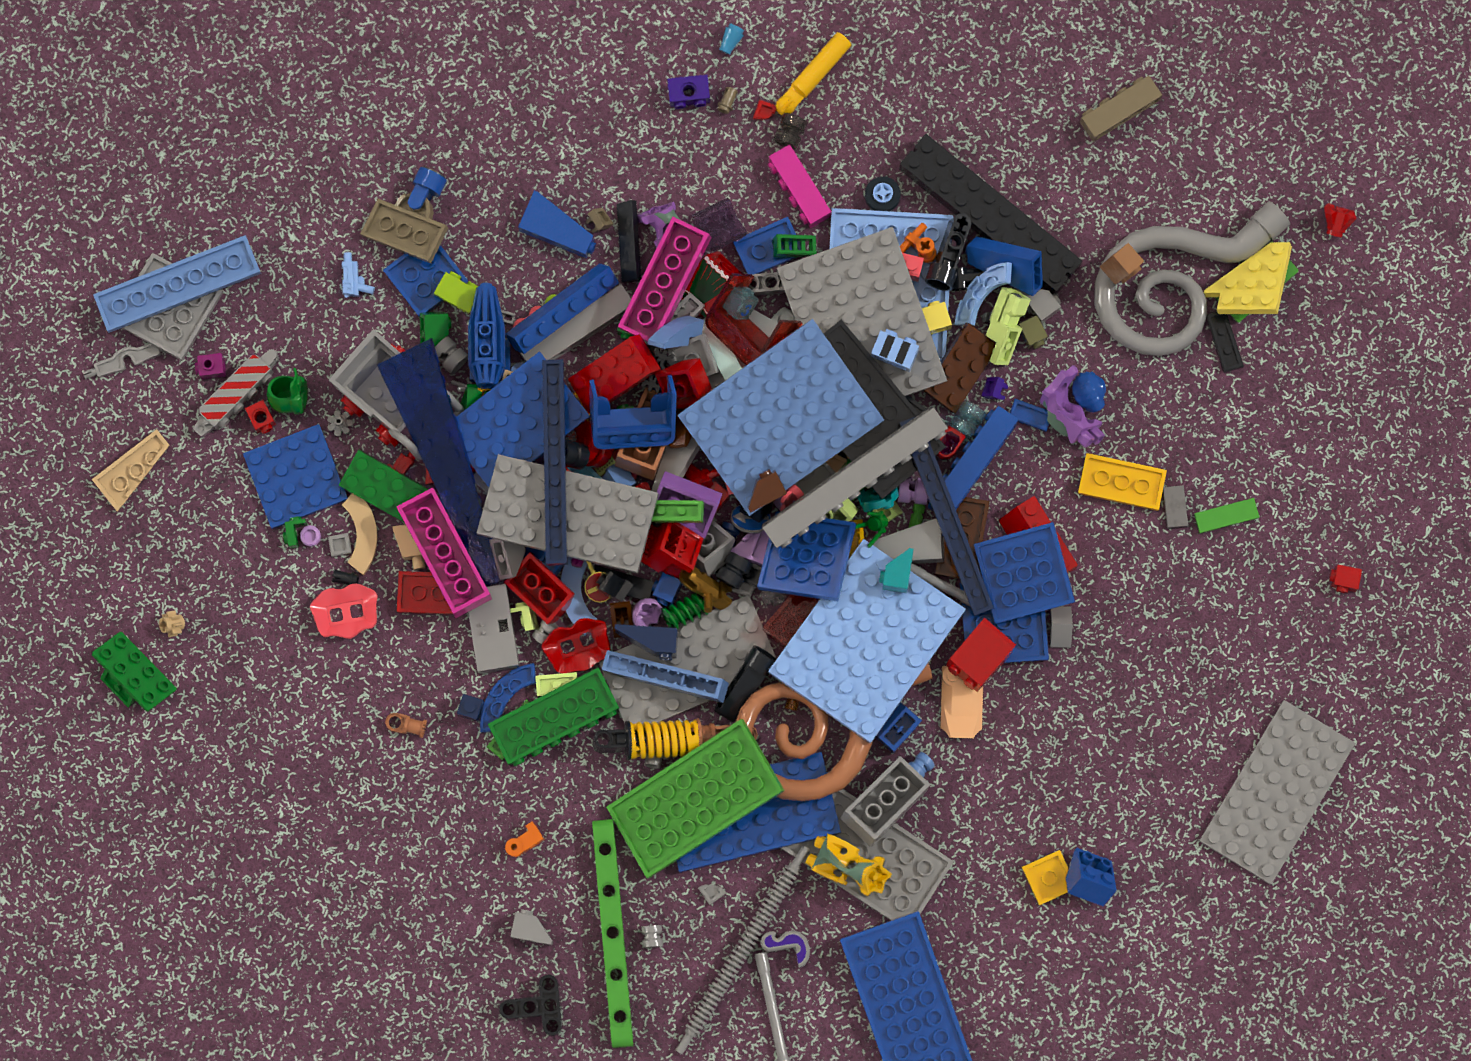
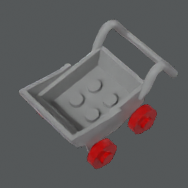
M373 329L329 378V381L344 395L340 402L344 405L343 409L350 416L355 414L360 418L366 413L369 417L373 416L381 423L375 431L380 435L378 439L384 445L388 446L390 444L395 448L401 443L417 460H422L446 433L443 427L461 414L464 408L449 391L441 386L443 382L435 375L431 377L427 373L421 377L413 370L415 365L406 356L407 351L400 345L396 347L389 343ZM434 394L439 397L442 396L453 407L455 412L420 451L411 440L400 432Z

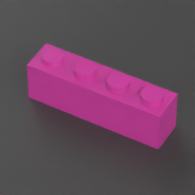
M790 144L770 155L768 167L773 175L777 174L780 178L778 183L781 189L788 191L791 196L788 199L793 208L797 207L801 212L799 217L803 224H808L811 229L830 218L832 213Z

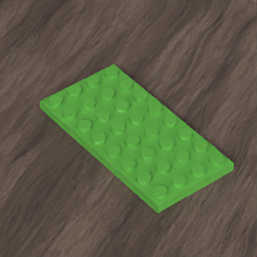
M740 719L606 808L646 878H651L785 790L745 721Z

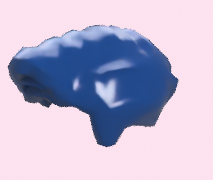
M1093 371L1079 373L1072 386V396L1077 404L1088 412H1098L1104 407L1105 402L1103 398L1106 393V386L1103 379Z

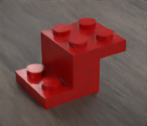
M664 522L658 527L651 524L641 562L658 573L672 563L690 573L694 570L704 538L680 523Z

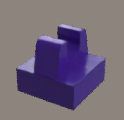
M987 377L982 397L1004 400L1005 396L1000 393L1002 389H1008V385L1000 377Z

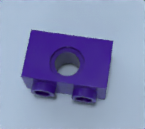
M708 75L667 79L670 107L684 109L686 105L704 107L706 103H710ZM691 89L695 93L688 97L684 95V91Z

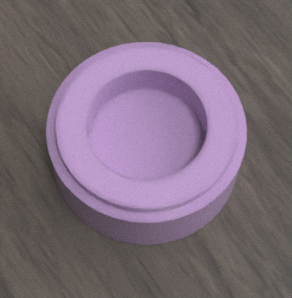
M306 526L300 532V539L304 545L312 547L320 542L321 533L315 526Z

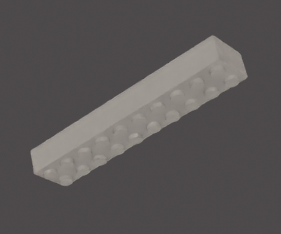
M929 407L762 524V528L776 548L779 546L782 548L786 547L792 542L791 538L796 534L801 536L809 530L808 526L813 522L816 524L827 518L825 514L830 510L834 513L844 506L843 501L848 498L853 500L860 495V489L865 486L870 488L878 482L876 478L880 475L887 476L895 470L893 466L899 462L904 464L912 458L910 454L916 450L921 452L929 446L928 442L934 438L937 441L943 437L948 427L934 407Z

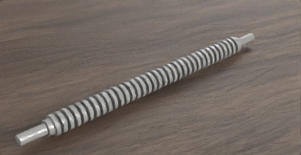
M802 846L793 862H790L788 866L785 865V868L788 870H782V873L785 875L780 874L778 877L781 878V881L779 879L776 880L779 884H773L776 889H770L773 894H767L770 899L765 897L764 900L767 904L762 902L761 905L764 908H758L762 912L755 913L758 915V918L755 916L752 918L755 920V923L750 921V924L753 926H747L750 930L749 932L744 931L747 936L742 935L741 938L744 940L741 941L739 939L738 941L741 945H735L738 950H732L735 955L730 953L729 956L732 957V960L727 958L726 961L729 962V965L724 963V966L727 967L726 969L721 968V971L724 973L719 972L717 974L720 976V979L716 977L715 980L718 982H712V985L715 987H709L712 992H706L709 997L704 995L703 999L706 1002L701 1000L700 1003L703 1006H697L700 1011H694L697 1016L692 1014L691 1017L694 1018V1021L689 1019L688 1022L691 1023V1026L686 1024V1034L675 1051L683 1054L692 1038H695L697 1034L700 1035L701 1032L698 1029L703 1030L704 1028L701 1024H707L704 1019L707 1021L710 1019L707 1017V1014L712 1016V1013L709 1011H715V1008L712 1007L713 1005L718 1006L715 1001H721L718 996L723 997L724 994L721 992L726 993L727 991L724 987H730L727 982H733L730 977L735 979L736 976L733 975V972L738 974L739 971L736 970V967L741 969V966L738 964L745 963L741 959L744 958L746 960L748 958L745 956V953L749 955L750 952L747 950H753L750 945H756L753 942L754 939L756 941L759 940L756 935L761 937L762 934L759 931L764 932L765 930L762 926H768L764 922L771 921L768 919V916L773 918L774 915L771 914V911L776 913V910L773 908H779V905L776 904L777 902L782 903L779 898H785L782 895L783 893L787 895L788 892L785 889H791L788 884H794L791 879L795 881L797 879L794 874L799 876V870L801 869L799 866L810 850L807 847Z

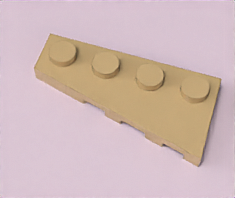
M156 429L95 476L92 481L118 512L170 445Z

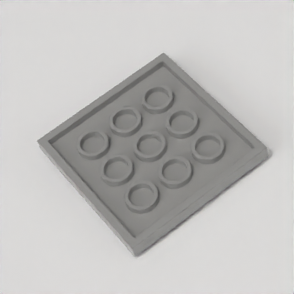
M152 253L139 276L173 263ZM220 289L125 326L122 329L183 361L221 298L223 290Z

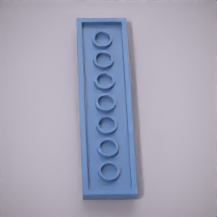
M245 235L93 294L106 329L110 333L259 275L261 272Z

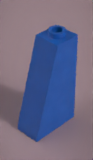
M534 190L518 226L519 231L587 259L588 254H592L596 246L594 236L543 195Z
M977 236L967 245L966 255L968 264L985 272L987 268L993 265L1009 262L1012 263L1011 284L1009 285L1030 296H1034L1043 287L1041 251Z

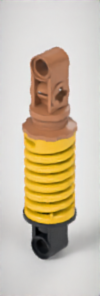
M695 719L692 722L676 720L674 723L671 720L666 723L664 721L658 723L656 721L651 723L645 721L635 724L625 721L624 729L599 730L594 736L592 746L598 753L625 752L626 760L636 759L637 757L645 759L647 752L650 759L654 758V752L657 758L662 757V752L665 758L670 757V752L672 757L676 758L678 751L679 756L682 758L731 725L715 726L714 723H709L708 726L701 725L700 719ZM753 727V737L756 740L757 730ZM605 738L608 744L600 745L597 739Z

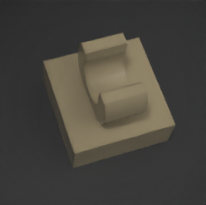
M603 208L590 211L588 213L590 218L586 220V224H591L592 222L595 224L592 233L608 229L614 224Z

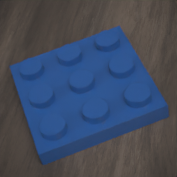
M441 245L431 264L408 254H403L383 269L384 273L419 318L420 313H428L444 301L433 295L445 272L449 274L452 271L461 276V281L466 284L468 283L467 278Z

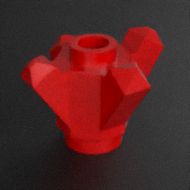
M1331 203L1324 206L1327 222L1326 233L1342 238L1346 229L1357 219L1354 210L1338 206L1335 208Z

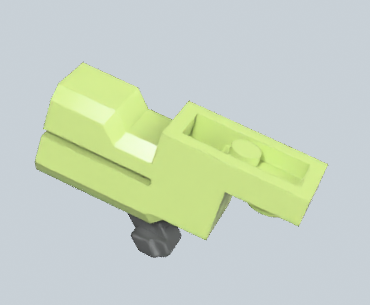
M1002 287L993 311L982 315V322L990 323L986 336L996 342L990 358V362L995 365L1009 364L1022 328L1017 325L1020 317L1025 315L1031 300L1013 288Z

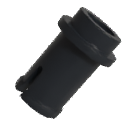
M337 569L333 571L332 576L334 578H332V582L345 585L358 584L359 575L356 572L348 573Z

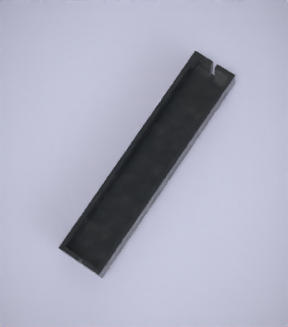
M925 134L914 146V151L911 150L900 163V171L954 215L960 213L967 214L971 219L970 228L981 237L1041 251L1043 287L1049 290L1051 294L1055 293L1057 295L1067 283V280L1080 268L1082 260L929 135Z

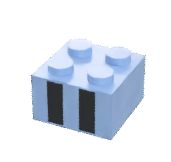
M886 329L885 332L880 330L871 352L872 357L910 372L919 352L917 341L909 337L901 339L898 337V333Z

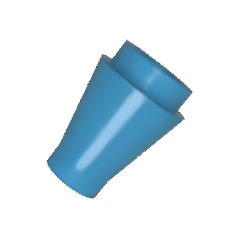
M730 23L725 28L719 50L730 55L744 36L742 35L744 30Z

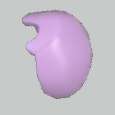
M653 598L641 599L632 607V620L636 626L657 624L662 614L661 605Z

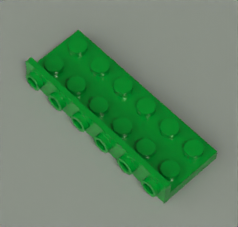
M598 667L488 723V726L507 764H513L515 767L525 762L524 757L530 754L532 757H535L544 752L542 748L548 745L552 748L562 743L561 739L567 735L569 738L580 734L579 729L585 726L590 729L599 724V719L605 717L607 720L617 715L616 710L619 709V706Z

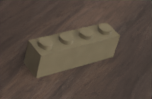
M1150 76L1136 79L1130 88L1124 87L1116 92L1117 96L1109 99V97L1099 103V107L1094 110L1090 108L1082 114L1083 117H1081L1080 123L1093 142L1161 100L1162 94Z

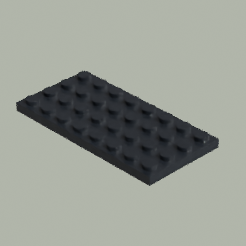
M841 319L827 330L824 335L884 419L880 424L842 450L852 462L901 428L900 422L918 416L919 413ZM933 438L929 441L934 455L946 447L940 439L936 441ZM913 458L904 464L899 462L893 466L895 470L889 475L884 476L882 474L876 478L878 482L871 487L881 499L917 471Z

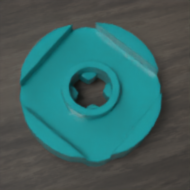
M870 487L867 491L865 489L860 491L861 494L858 495V500L864 512H871L880 508L890 509L894 506V501L899 496V490L896 487L881 499L874 489Z

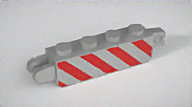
M271 349L261 357L251 355L199 408L201 417L193 427L199 436L203 438L213 429H223L230 422L229 418L234 413L238 414L244 408L243 404L248 398L250 400L253 399L258 393L257 389L262 384L266 385L273 378L272 374L274 373L272 368L279 361V355L276 350Z

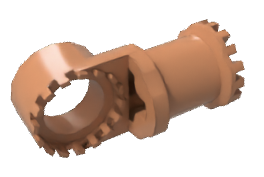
M391 713L387 716L385 723L392 732L403 734L408 732L423 738L427 720L420 721L411 719L408 715ZM392 717H398L401 720L398 728H392L389 725Z

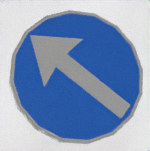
M740 505L732 510L730 518L732 524L737 529L746 533H760L764 531L762 524L771 519V515L769 514L758 523L739 512Z

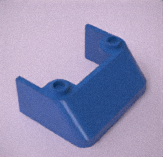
M668 375L667 393L654 395L651 399L650 407L610 410L609 400L605 397L597 396L594 380H590L589 409L592 439L596 448L616 449L665 446L674 441L676 390L672 375Z

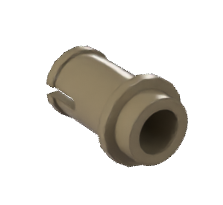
M732 87L725 88L721 102L717 104L718 111L724 114H729L732 111V104L738 93L736 89Z

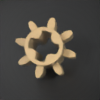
M175 610L162 614V618L159 620L161 632L168 633V637L177 636L182 633L181 630L185 627L183 616L180 614L176 615Z

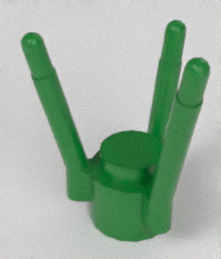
M883 511L867 512V515L871 516L868 521L856 524V529L868 526L872 531H878L867 545L868 548H871L883 533H886L885 528L888 525V519Z

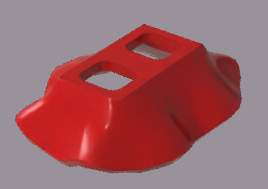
M590 618L579 619L570 628L558 627L554 629L541 646L553 668L560 674L587 671L605 659L607 650L611 651L606 623ZM590 632L594 642L583 646L580 635ZM571 640L575 649L564 653L560 645L561 642Z

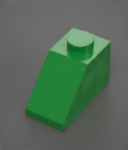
M420 313L421 354L430 355L436 345L449 334L451 318L448 317L447 313Z

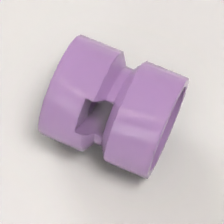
M908 477L899 485L898 502L910 503L912 500L915 504L927 505L928 496L920 477L916 480Z

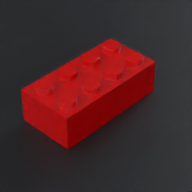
M638 334L629 337L568 378V381L586 411L590 414V380H594L597 396L605 397L611 403L661 370L641 335Z

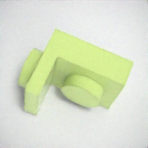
M525 602L516 603V608L510 609V613L522 611L520 620L522 626L525 627V631L539 629L537 614Z

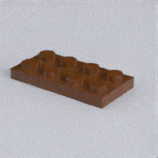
M965 323L941 360L947 382L922 391L950 412L956 413L989 363L996 343L970 323Z
M965 497L956 512L978 566L979 563L974 544L983 542L990 501ZM944 540L945 562H937L935 575L959 579Z

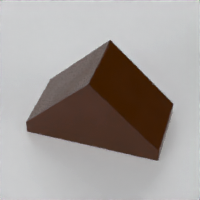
M630 601L610 603L614 638H621V636L616 634L615 624L633 625Z

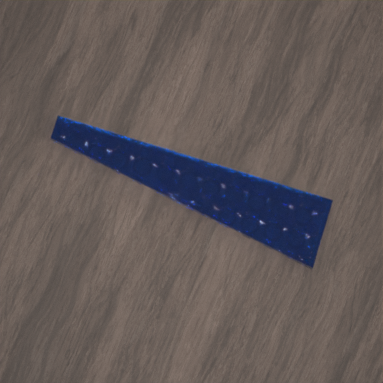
M431 338L377 364V367L468 554L486 587L501 581L489 541L493 538L477 535L483 512L482 502L476 490L474 475L461 432L458 429L456 415H454L451 407L452 402L445 387L446 382L439 367L440 362L434 342Z

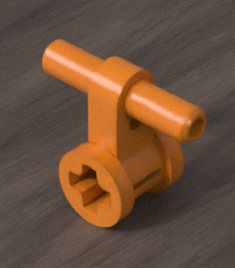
M921 223L913 232L907 234L904 238L905 241L900 245L902 253H905L912 246L918 251V256L924 258V263H930L936 259L937 252L931 238H919L927 229L926 224Z

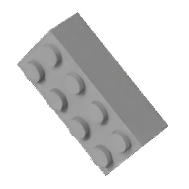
M900 756L844 811L840 819L866 844L872 847L927 792L931 784Z

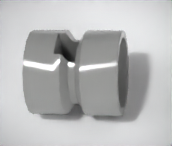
M447 336L436 345L430 355L438 363H443V368L453 375L467 362L468 354L461 348L457 349V344Z

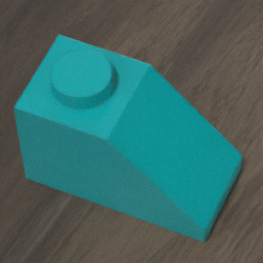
M909 548L886 565L885 571H881L879 583H883L882 590L907 593L913 548Z

